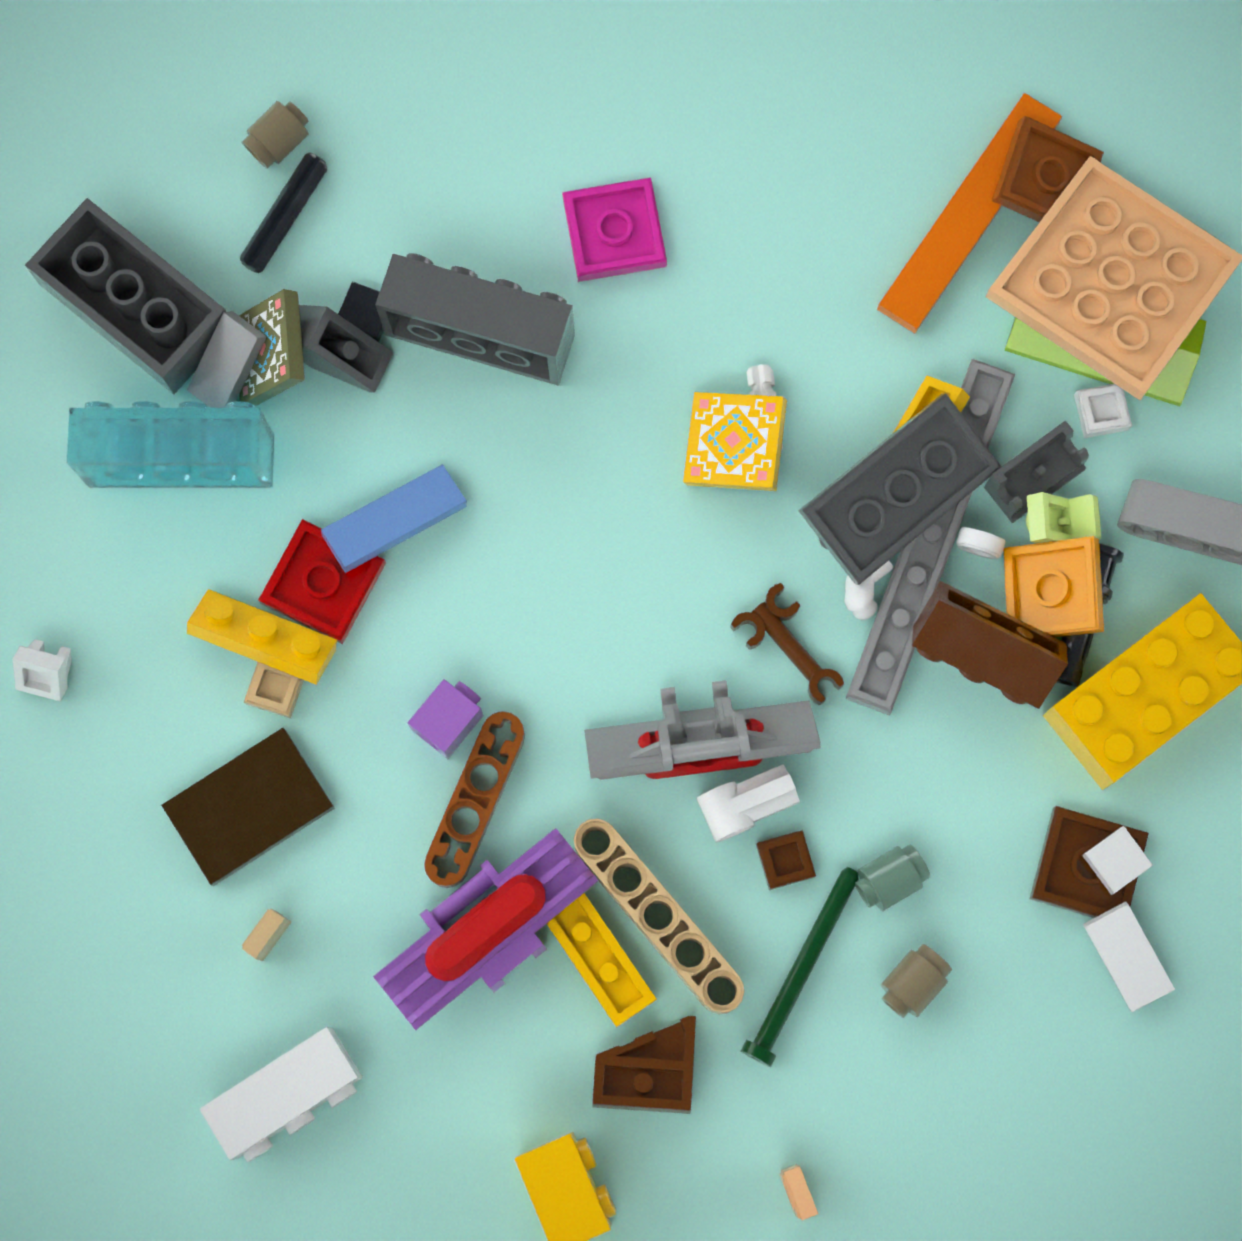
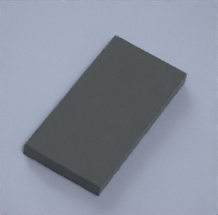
M944 393L934 399L798 511L854 584L860 585L990 478L992 473L1001 468V465L948 395Z

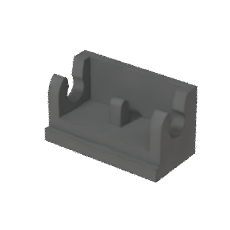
M1066 420L992 473L985 484V490L1011 523H1014L1028 512V495L1040 492L1053 494L1086 470L1084 463L1089 458L1086 448L1078 450L1073 445L1071 438L1073 437L1074 430Z

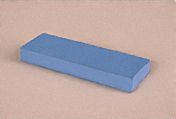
M442 464L321 529V533L346 573L466 508V499Z

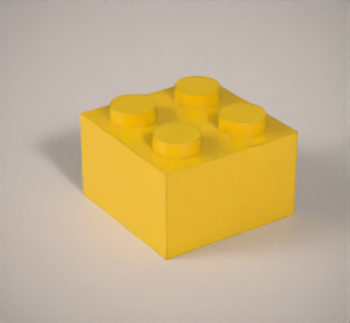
M571 1132L514 1158L548 1241H587L611 1230L612 1224L609 1218L616 1215V1209L606 1185L603 1184L597 1188L589 1170L595 1168L597 1164L586 1138L577 1141L574 1133Z

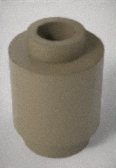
M276 101L246 131L248 136L242 141V144L260 164L268 169L274 162L279 164L309 135L304 127L309 120L292 102L284 106L279 101Z
M922 944L916 952L910 950L881 983V987L887 992L882 997V1000L902 1018L908 1013L918 1017L948 983L946 977L952 971V968L935 951Z

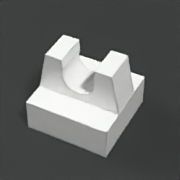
M37 639L28 647L19 646L12 659L16 690L61 701L68 688L67 677L72 661L71 648L62 646L57 655L45 652L44 641Z

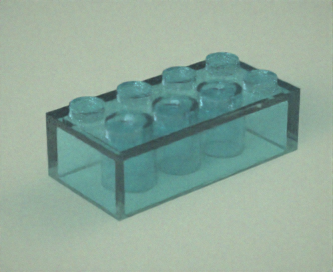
M92 401L85 403L84 408H69L66 463L89 488H273L275 435L261 409L255 408L253 404L248 402L235 401L227 403L226 408H208L204 403L187 401L180 403L179 408H161L157 403L140 401L132 403V408H114L112 404L107 402Z

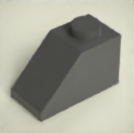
M299 305L303 363L365 391L375 393L394 352L327 306Z

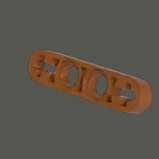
M504 711L494 713L482 725L427 852L424 863L425 872L429 879L439 887H456L468 875L522 749L525 739L523 724L512 713ZM506 722L511 724V732L516 738L513 742L505 740L500 749V756L508 757L506 764L503 765L493 756L480 755L483 747L492 753L496 744V737L491 733L493 727L502 728ZM480 765H490L498 772V781L490 790H478L472 785V772ZM464 808L477 812L480 820L477 829L467 835L459 834L452 825L455 813ZM448 834L458 843L471 845L467 853L458 847L454 856V862L460 866L457 874L449 872L444 879L438 877L440 869L434 865L437 857L441 859L447 857L451 845L450 843H442L444 836Z

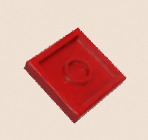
M302 519L258 601L260 604L321 634L337 639V642L343 644L386 562L385 559L376 556L345 573L322 537V528Z

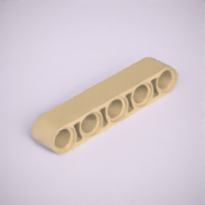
M589 819L583 822L575 832V851L599 880V883L707 1010L716 1014H726L737 1008L744 996V985L739 975L613 826L601 819ZM591 831L603 832L610 840L608 849L600 855L589 854L582 847L583 838ZM630 867L639 873L641 882L637 889L632 892H623L615 887L613 877L619 869ZM653 904L665 905L672 913V922L664 929L656 930L651 928L644 920L647 908ZM694 941L699 944L703 950L702 962L695 967H686L680 964L676 958V948L680 943ZM725 978L733 984L735 995L731 1003L718 1005L711 1001L707 989L712 980Z

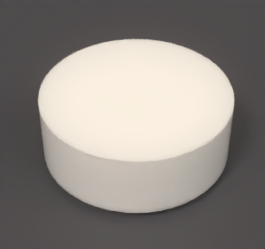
M967 527L960 528L956 541L957 547L961 550L990 559L1000 558L1006 543L1001 537Z

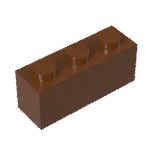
M942 581L937 585L913 626L912 646L924 658L936 663L943 661L959 669V672L968 680L979 684L985 682L1001 690L1006 698L1017 704L1028 703L1040 709L1068 665L1067 643Z

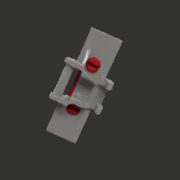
M726 680L712 682L714 707L679 712L678 704L676 703L675 687L662 688L660 691L663 720L584 730L590 777L600 780L645 774L652 779H661L753 767L760 764L763 758L808 753L813 749H820V739L809 700L733 710L731 698L728 697Z

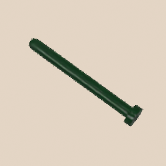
M846 867L839 874L754 1042L746 1040L741 1049L742 1053L768 1067L772 1066L776 1055L771 1050L855 888V882L858 881V872L854 869Z

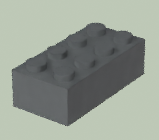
M88 198L83 201L25 264L41 287L173 395L196 371L223 312H226L215 300Z
M409 253L404 257L392 254L375 304L386 336L559 386L575 337L573 305L567 304L563 297L550 292H541L540 296L522 291L521 286L509 280L497 279L494 283L480 279L475 272L464 267L453 266L451 270L433 265L434 263L430 259L422 255Z

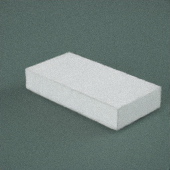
M1127 902L1083 924L1131 1012L1175 990Z

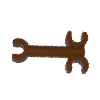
M782 583L776 584L769 589L765 602L758 605L752 612L738 614L733 619L730 628L733 632L743 624H750L755 628V636L746 643V647L749 650L761 644L766 631L809 681L808 694L810 699L814 703L822 705L826 699L819 692L818 683L822 680H827L837 690H840L844 685L843 678L833 669H822L782 623V621L790 620L797 614L800 604L796 601L787 609L777 607L774 599L784 591L785 587Z

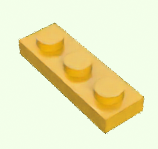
M210 589L206 591L187 622V634L315 685L319 682L336 651L337 639Z
M585 893L547 923L616 1028L657 1000Z

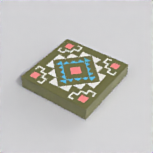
M283 289L239 315L267 336L239 393L241 406L255 407L305 379L297 291Z

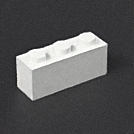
M325 1027L201 1107L200 1111L229 1160L239 1159L244 1156L248 1163L271 1149L273 1145L269 1138L286 1128L289 1135L315 1120L311 1111L328 1101L333 1108L354 1095L357 1090L353 1084L363 1077L334 1029Z

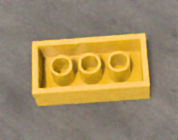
M1200 593L1052 706L1043 717L1099 787L1104 790L1242 684V642L1202 593Z

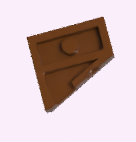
M687 1016L680 1019V1022L657 1032L651 1031L639 1036L631 1043L621 1047L615 1046L596 1054L592 1107L690 1114L696 1016Z

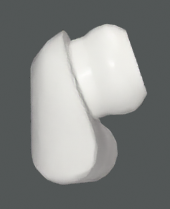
M890 561L886 562L860 585L854 584L851 578L847 576L844 602L847 609L853 612L855 618L865 620L875 614L877 603L873 600L874 583L893 569Z

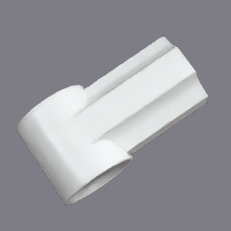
M784 764L757 774L738 784L735 781L723 784L696 798L716 843L734 837L754 827V822L800 802L796 787Z

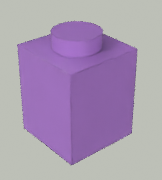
M443 679L407 724L414 733L445 758L449 759L484 716L481 708L477 705L481 698L461 681L453 686Z

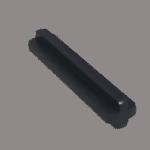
M310 152L304 155L240 255L241 264L255 273L263 272L326 173L327 165L323 159Z

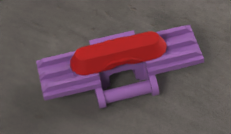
M556 828L500 874L488 860L484 861L480 865L482 870L432 911L426 908L419 914L431 930L373 976L415 1030L419 1029L480 978L485 981L493 992L501 988L505 984L502 978L531 954L537 958L547 950L535 933L599 881ZM495 884L498 888L496 891L468 911L447 931L443 929L442 926Z

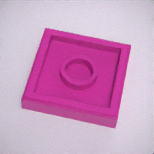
M651 177L562 192L578 282L667 267V258Z

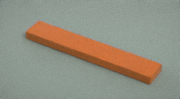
M1026 93L1022 95L878 304V311L914 334L1002 207V205L993 202L992 199L1018 121L1027 116L1053 129H1056L1062 118L1060 114Z

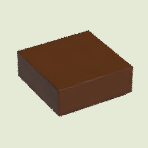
M803 830L756 843L769 891L816 877Z

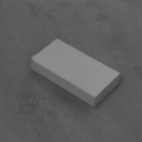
M223 312L187 390L219 415L230 414L267 336L235 312Z

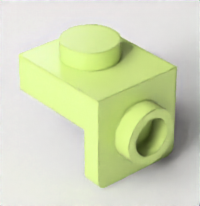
M1045 492L1027 496L1028 513L1026 515V526L1030 533V542L1044 543L1089 536L1101 539L1097 496L1088 494L1067 499Z

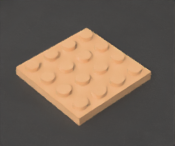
M1090 156L989 288L986 298L1138 400H1141L1242 261V255Z

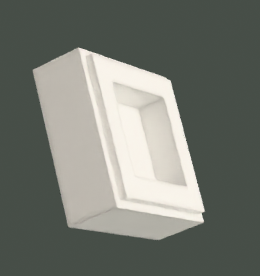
M1116 384L1077 390L1074 394L1084 438L1129 431L1132 427L1124 390Z
M1124 826L1117 829L1082 855L1111 895L1153 866Z

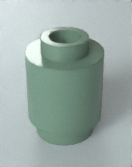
M911 844L903 849L897 846L858 869L860 880L855 882V886L869 908L876 905L881 911H885L922 889V882L930 878V873L921 855Z

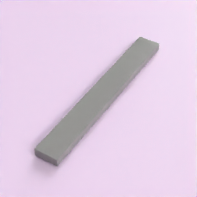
M972 359L961 386L970 398L961 414L986 447L989 448L1016 374ZM972 492L900 551L845 699L890 716L915 647L912 646L913 626L940 582Z

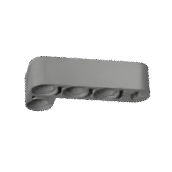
M1136 479L1132 481L1117 523L1121 530L1139 538L1242 565V504L1149 480Z

